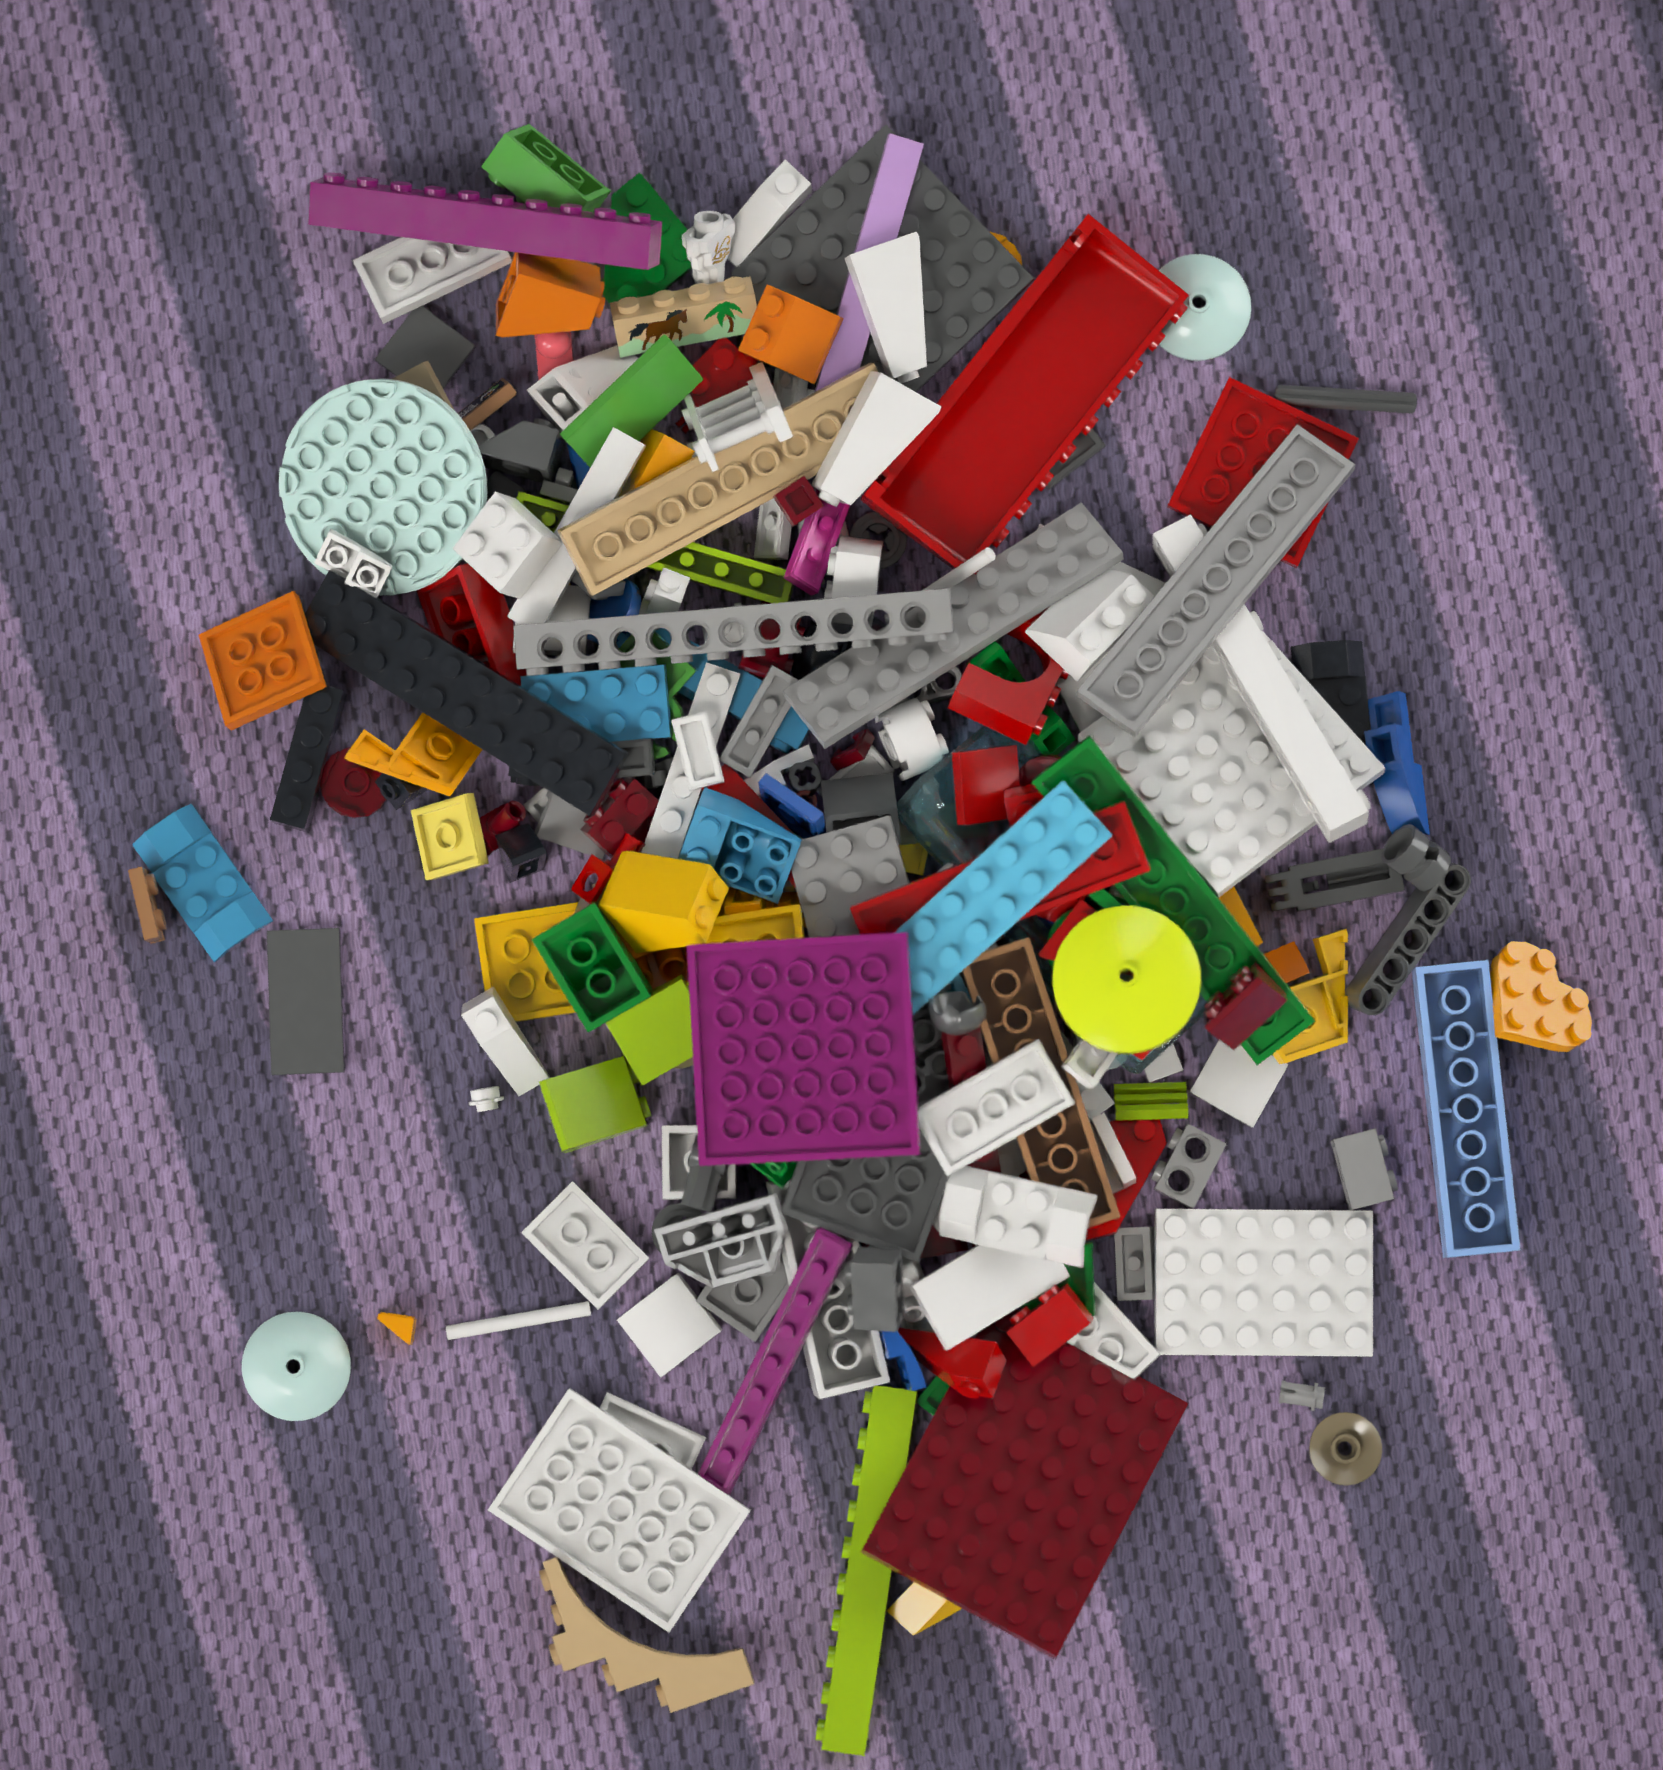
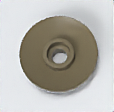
M1340 1412L1326 1417L1316 1426L1309 1442V1455L1314 1468L1324 1479L1338 1485H1354L1369 1478L1377 1469L1382 1456V1442L1377 1429L1369 1420L1355 1413ZM1343 1441L1351 1445V1452L1346 1456L1338 1452V1445Z

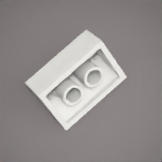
M1108 569L1051 605L1025 633L1078 682L1118 642L1155 596L1132 574Z

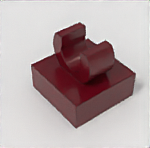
M805 476L773 496L792 527L824 507Z

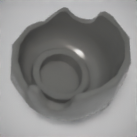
M964 991L937 994L933 998L928 999L933 1025L936 1029L946 1034L961 1035L970 1033L986 1019V1006L980 996L976 997L975 1003L968 999Z

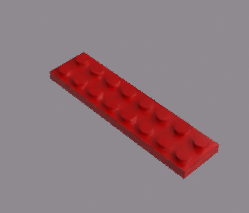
M1125 801L1093 812L1113 836L1018 921L1151 871ZM978 857L851 905L849 908L860 935L896 932Z

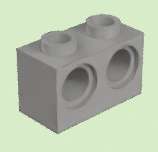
M1187 1124L1184 1130L1176 1128L1167 1146L1173 1150L1167 1163L1160 1160L1151 1177L1156 1182L1153 1190L1190 1209H1194L1226 1143L1190 1124ZM1189 1139H1199L1204 1144L1205 1151L1201 1158L1192 1159L1187 1156L1185 1144ZM1173 1171H1182L1186 1174L1188 1185L1185 1190L1178 1192L1169 1186L1168 1178Z

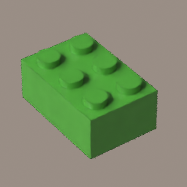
M530 124L506 132L481 166L489 173L488 177L494 184L502 188H508L516 195V201L519 203H526L527 199H541L548 201V206L560 208V204L569 203L581 205L582 211L595 212V209L602 205L611 192Z

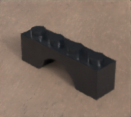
M327 686L304 697L270 821L274 824L309 833L319 798V787L324 764L333 737L338 730L347 698L344 690Z

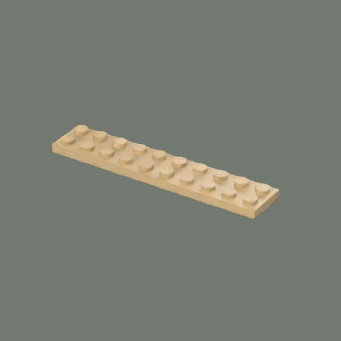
M868 363L784 408L783 412L792 432V438L779 442L775 431L770 434L767 431L715 453L714 456L719 470L712 472L708 461L700 463L698 456H695L557 530L589 595L593 596L768 502L773 499L775 494L801 477L805 476L808 480L816 476L871 371L878 372L875 364Z

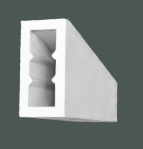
M916 231L844 258L885 375L892 379L897 378L900 384L920 377L918 370L927 367L920 240Z
M871 371L811 484L813 488L820 491L818 497L835 507L838 506L839 502L852 505L934 419L942 407L885 374Z

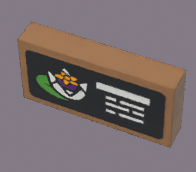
M502 377L457 414L471 431L513 398L517 392Z

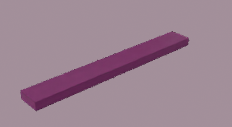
M821 1227L817 1229L698 1472L701 1477L728 1495L731 1494L853 1246L846 1240Z

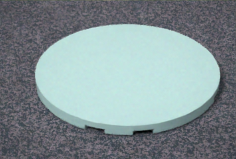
M368 379L343 385L319 398L305 411L293 427L285 444L286 450L282 466L279 469V497H282L287 527L306 558L319 571L327 575L329 570L314 564V561L330 529L350 538L393 566L379 595H395L422 589L437 582L450 570L457 567L463 558L452 548L487 503V477L482 455L474 436L461 417L446 402L428 390L408 382L393 379Z

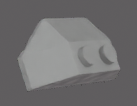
M776 1193L723 1207L712 1212H706L654 1229L665 1265L673 1269L677 1268L686 1275L714 1288L776 1270L788 1228Z

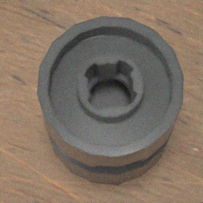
M1411 824L1402 826L1390 836L1383 848L1381 857L1385 864L1397 873L1403 874L1408 882L1421 891H1426L1436 886L1448 871L1451 857L1447 851L1435 842L1429 841L1424 833Z

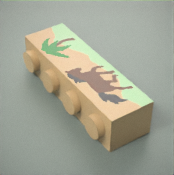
M751 276L744 278L731 277L723 282L712 284L699 283L689 288L675 291L661 290L654 295L638 298L625 297L617 302L610 303L620 357L645 353L664 334L676 347L745 334L757 308Z

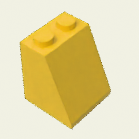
M623 851L598 907L636 954L693 944H704L708 940L729 887L710 864Z

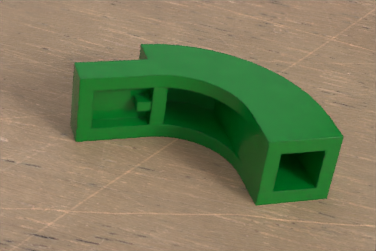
M996 641L988 645L968 662L1007 681L1026 682L1003 648ZM1046 705L1043 714L1047 715L1048 718L1039 736L1032 733L1028 743L1040 755H1058L1075 738L1063 720Z

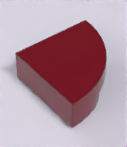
M864 729L853 735L852 737L855 742L846 750L841 751L838 748L834 753L830 763L837 771L866 758L875 739L869 729Z

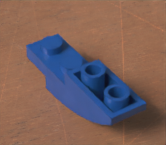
M1396 691L1368 699L1371 730L1364 731L1366 747L1385 767L1384 774L1374 780V785L1388 827L1393 834L1402 826L1411 824L1425 835H1430L1422 765L1414 763L1406 693Z

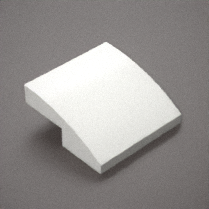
M679 1272L617 1319L660 1377H663L723 1330L707 1308L696 1302L697 1295Z

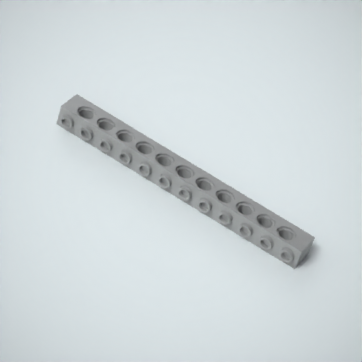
M948 588L515 625L513 629L517 669H526L527 676L549 674L548 667L562 666L563 673L585 671L584 664L598 663L599 670L621 668L620 661L635 659V667L657 665L656 658L671 656V664L693 662V654L707 653V661L729 659V651L743 650L744 657L765 656V648L779 647L780 654L802 653L801 645L816 644V651L838 650L837 642L852 641V648L873 647L874 639L888 638L889 645L909 644L910 636L925 635V642L947 640L946 633L954 632L951 589ZM918 606L926 614L925 623L919 628H912L906 622V612L911 607ZM879 609L884 610L890 619L888 627L882 631L874 630L869 623L872 612ZM839 613H847L853 620V627L846 634L836 632L833 627V620ZM803 616H810L816 621L817 629L810 637H803L797 631V623ZM767 619H774L780 625V634L774 640H767L761 634V625ZM731 622L739 623L744 629V636L738 643H731L725 637V628ZM695 625L703 626L708 633L707 641L699 647L694 646L688 637L690 629ZM660 628L668 630L671 634V643L663 650L658 649L652 641L654 632ZM624 631L630 632L635 638L634 648L627 653L619 650L616 644L618 635ZM588 634L594 635L599 642L598 651L591 656L583 653L580 647L582 638ZM552 637L559 639L563 645L561 655L555 659L548 657L544 650L546 641Z

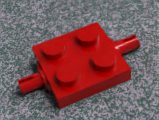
M727 337L718 339L692 365L704 379L689 393L696 408L747 386V381L753 379L749 367L756 365L758 360L738 351L739 348ZM684 416L675 422L678 428L686 422ZM687 424L681 429L685 434L689 431Z

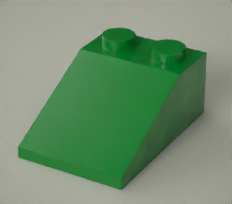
M595 902L531 939L588 1033L651 997V985L632 954Z

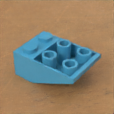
M704 787L678 859L710 864L727 886L778 904L802 839L739 799Z

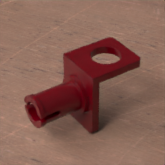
M512 800L479 818L488 857L499 849L495 835L521 826L519 822L526 816L525 808L521 803Z

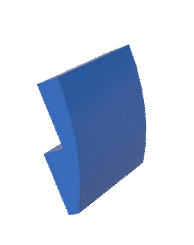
M879 1331L884 1357L896 1359L903 1389L914 1391L926 1388L919 1364L902 1336L898 1332Z

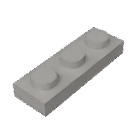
M771 665L719 756V761L749 778L751 777L791 707L784 697L783 690L799 681L798 679Z

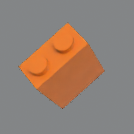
M515 252L496 302V336L504 338L589 330L594 317H601L605 305V298L602 297L605 282L600 280V267L578 260Z

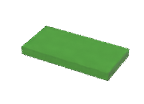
M664 334L567 426L560 435L587 466L591 468L613 427L640 441L704 379L675 344Z

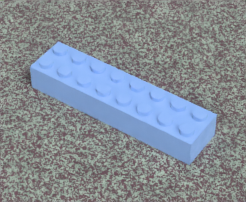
M1488 960L1415 967L1412 970V980L1443 1258L1519 1251L1520 1242L1498 1044L1494 1030Z

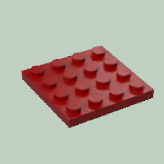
M1229 377L1167 507L1184 516L1191 514L1195 521L1212 528L1296 425L1311 433L1348 460L1359 438ZM1327 504L1280 561L1297 569Z

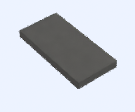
M340 928L267 931L271 1075L345 1073Z

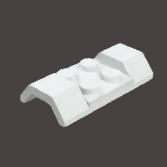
M965 1166L951 1174L946 1182L939 1216L940 1236L1038 1259L1083 1267L1084 1242L1089 1218L1095 1206L1097 1195Z

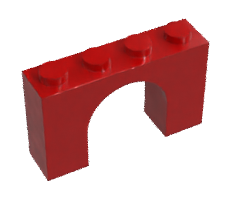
M1048 608L1007 633L1026 643L1037 653L1043 666V674L1028 682H1011L968 663L948 706L949 709L1024 745H1027L1032 733L1040 735L1048 718L1047 715L1043 714V710L1046 705L1053 708L1062 689L1056 686L1059 678L1067 680L1069 676L1051 656L1025 633Z

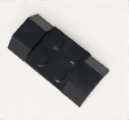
M1338 640L1291 646V663L1366 745L1364 731L1370 730L1362 641Z

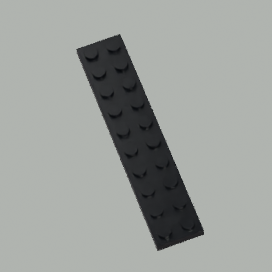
M331 570L328 571L305 613L314 645L589 816L595 815L629 755L627 751L378 597L376 598L356 586L352 587L344 583L346 578Z

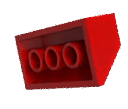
M469 564L459 565L450 570L437 582L416 590L431 631L521 686V676H527L526 669H517L516 653H513V626L515 625L513 620L507 617L510 611L504 594L499 593Z

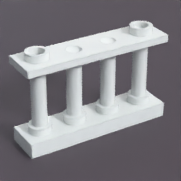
M763 362L749 367L753 379L747 381V386L697 408L690 394L684 398L687 408L681 410L689 430L695 429L698 438L697 442L692 443L700 463L708 461L712 472L719 470L714 456L715 453L765 431L770 434L775 431L779 442L793 437Z

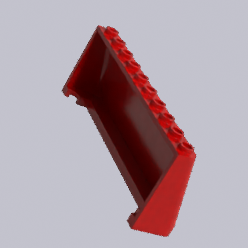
M1087 214L936 403L942 407L939 413L877 477L860 500L952 569H955L991 544L997 548L1010 532L1005 526L1014 516L1020 520L1032 505L1027 498L1035 488L1042 492L1055 476L1050 472L1055 463L1059 460L1064 464L1077 447L1072 442L1081 432L1086 436L1099 419L1094 414L1103 404L1109 408L1121 393V390L1117 388L1121 380L1125 376L1131 380L1144 363L1139 358L1148 348L1153 352L1166 336L1161 330L1170 320L1176 324L1188 307L1183 303L1189 294L1090 214Z

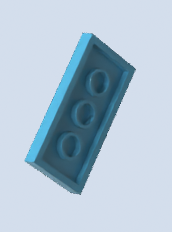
M666 664L521 676V687L610 742L672 737Z

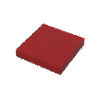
M1017 745L952 752L957 825H971L1008 819L1004 801V790L1020 787Z

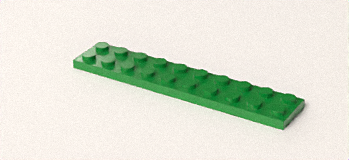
M1090 735L1032 779V783L1043 797L1047 796L1056 786L1064 781L1092 813L1125 801L1151 871L1114 884V886L1130 906L1142 907L1158 912L1174 922L1185 933L1197 954L1201 972L1200 994L1205 1001L1218 990L1221 993L1226 991L1233 984L1230 981L1231 977L1241 967L1246 965L1250 968L1255 962L1286 993L1287 1001L1241 1044L1257 1066L1315 1022V1018L1219 897L1216 896L1200 873Z

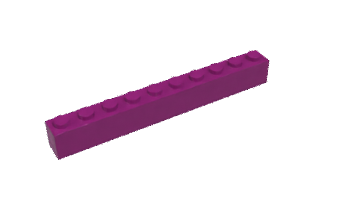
M332 172L324 173L322 178L310 182L308 225L645 270L659 265L662 221L651 220V215L647 213L633 212L629 213V217L616 215V210L610 208H596L595 212L582 211L581 205L569 203L560 204V208L548 206V201L541 199H527L526 203L513 202L514 197L509 195H492V199L481 198L480 192L472 190H460L458 194L446 193V188L441 186H425L424 190L412 189V183L393 181L389 186L378 184V179L373 177H358L357 181L345 180L344 174Z

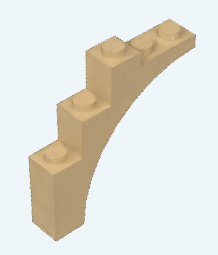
M558 1557L542 1562L544 1569L539 1571L543 1587L545 1591L552 1590L556 1604L551 1605L554 1620L557 1626L564 1625L565 1628L564 1632L552 1636L554 1643L548 1645L554 1665L561 1664L564 1672L606 1658L607 1664L602 1665V1670L607 1685H615L617 1692L659 1678L661 1684L655 1686L661 1706L668 1705L670 1713L754 1684L743 1647L716 1654L685 1655L656 1650L632 1641L608 1626L584 1603L570 1583Z

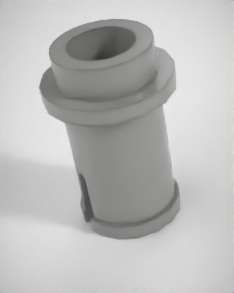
M1282 1380L1279 1403L1311 1407V1411H1314L1315 1408L1322 1409L1325 1387H1319L1318 1383L1311 1386Z

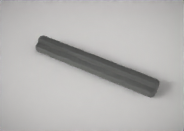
M1278 385L1276 386L1274 397L1292 407L1411 414L1415 412L1417 407V396L1411 392Z

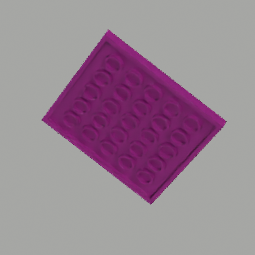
M908 932L687 945L699 1166L921 1154Z

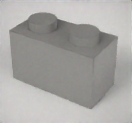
M1375 1128L1330 1140L1349 1210L1394 1199L1393 1192L1398 1191V1186L1393 1170L1387 1171L1383 1157L1389 1154L1383 1134L1377 1136Z

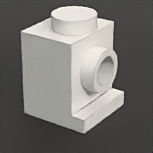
M663 568L658 581L650 580L641 603L639 615L678 612L690 577Z

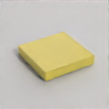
M466 793L411 810L426 880L438 879L489 864L474 793Z

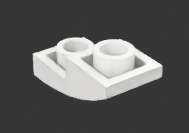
M330 529L314 561V564L346 578L344 583L352 587L356 586L376 598L393 567L374 552Z

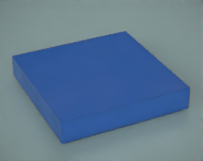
M765 773L758 782L761 799L792 832L802 839L826 833L824 813Z

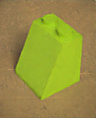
M682 975L652 989L651 997L606 1022L642 1086L693 1057L689 981L686 982Z
M624 1056L539 1082L561 1151L565 1154L648 1126L645 1118L652 1115L645 1096L638 1098L634 1084L640 1081L630 1064L626 1062Z

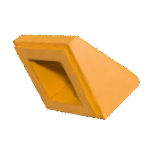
M386 1312L378 1314L377 1319L408 1345H413L417 1321L414 1316Z

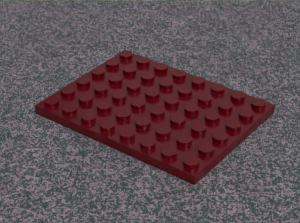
M1015 1309L980 1330L975 1339L997 1342L1007 1360L994 1397L979 1396L976 1399L968 1398L949 1386L865 1542L861 1553L1051 1658L1056 1659L1189 1403L1140 1376L1132 1379L1067 1342L1033 1367L1006 1333L1012 1325L1009 1319L1019 1311Z

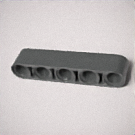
M1450 862L1448 871L1436 886L1426 891L1415 888L1348 985L1345 996H1348V1005L1352 1009L1370 1016H1376L1387 1008L1468 891L1471 877L1465 867ZM1449 871H1452L1453 881L1446 887L1444 883L1445 876ZM1432 900V912L1425 916L1424 907L1428 901ZM1411 930L1413 934L1412 940L1405 946L1403 942L1404 935L1407 931ZM1391 959L1392 969L1384 976L1383 966ZM1370 989L1372 993L1371 1000L1366 1005H1363L1362 997Z

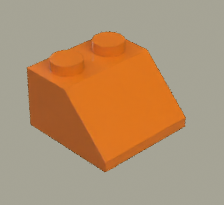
M767 284L738 351L815 385L844 318Z

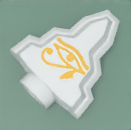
M715 211L699 212L694 216V226L682 235V245L686 248L687 259L691 262L695 284H712L724 281L725 262L730 254L731 238L735 233V222L732 220L731 215Z

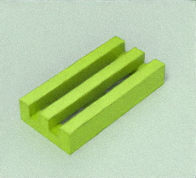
M1186 1082L1114 1084L1116 1121L1188 1118Z

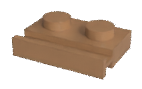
M144 867L129 869L128 873L144 940L150 944L165 941L163 930H166L167 927L162 909H157L154 895L158 894L155 876L153 873L149 874V871Z

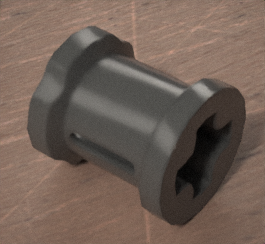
M807 760L795 763L789 773L790 786L799 795H812L821 785L822 779L819 768L812 761ZM806 769L811 770V778L815 780L814 783L807 782L804 787L800 786L799 778L796 774H804Z

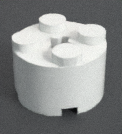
M913 698L891 707L875 717V723L883 722L884 730L878 733L893 769L901 767L903 771L898 776L901 781L943 765V757L949 753L944 737L941 733L936 735L930 721L935 720V717L927 700L919 702L917 698Z

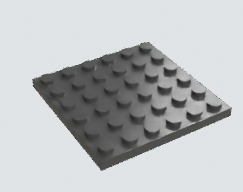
M884 125L731 272L733 277L744 278L751 276L755 298L758 303L768 284L833 314H837L849 272L844 258L854 254L887 136L890 133L896 135L887 125ZM921 160L918 163L897 236L899 238L917 231L920 240L927 367L918 370L920 377L902 383V385L916 393L1034 281L1030 273ZM870 332L860 368L868 363H874L878 372L885 374Z

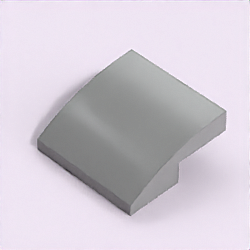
M548 790L546 794L548 802L534 831L537 837L590 856L593 854L603 859L605 852L580 830L586 824L583 821L586 814ZM606 794V796H605V798L603 799L601 805H602V804L604 803V801L609 797L608 794Z
M1155 1227L1119 1228L1117 1233L1114 1234L1117 1301L1154 1300Z

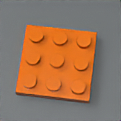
M294 591L198 634L224 724L231 731L327 687L300 597Z

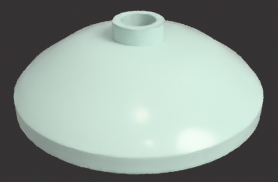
M1190 254L1168 262L1159 270L1189 294L1183 303L1188 307L1176 324L1169 320L1161 330L1166 335L1159 344L1164 350L1182 359L1202 361L1225 354L1239 342L1250 320L1251 299L1243 278L1231 265L1210 255ZM1196 297H1201L1205 300L1206 305L1203 308H1196L1193 306L1192 300Z
M306 1312L283 1313L265 1321L248 1340L242 1358L244 1384L253 1401L268 1414L289 1421L312 1419L331 1409L344 1394L351 1373L350 1353L340 1332L325 1319ZM292 1359L300 1363V1370L295 1374L289 1372L287 1368L288 1362Z

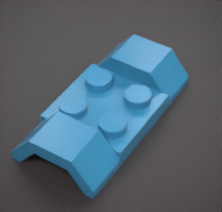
M192 804L174 811L144 832L132 844L214 963L248 936L273 922V919Z

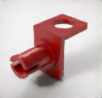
M626 832L610 860L606 859L604 861L591 854L571 890L590 904L596 903L611 878L621 852L632 851L640 853L646 844ZM596 873L598 879L595 887L590 891H586L585 883L587 878L591 874Z

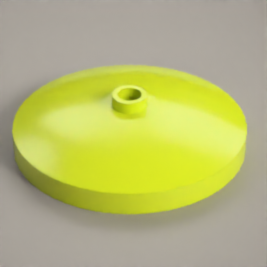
M1111 907L1098 911L1082 920L1064 939L1057 953L1053 968L1054 996L1065 1022L1072 1031L1087 1043L1112 1053H1141L1155 1049L1170 1041L1190 1020L1200 994V966L1197 954L1190 940L1170 919L1158 912L1142 907ZM1128 970L1133 973L1132 981L1123 982L1119 977L1120 973H1127Z

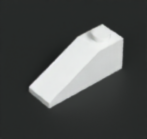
M784 160L760 185L732 219L735 222V233L731 238L730 254L727 259L736 268L812 193L811 183L787 160Z
M494 987L462 1005L461 1015L481 1047L518 1096L540 1085V1081L550 1078Z

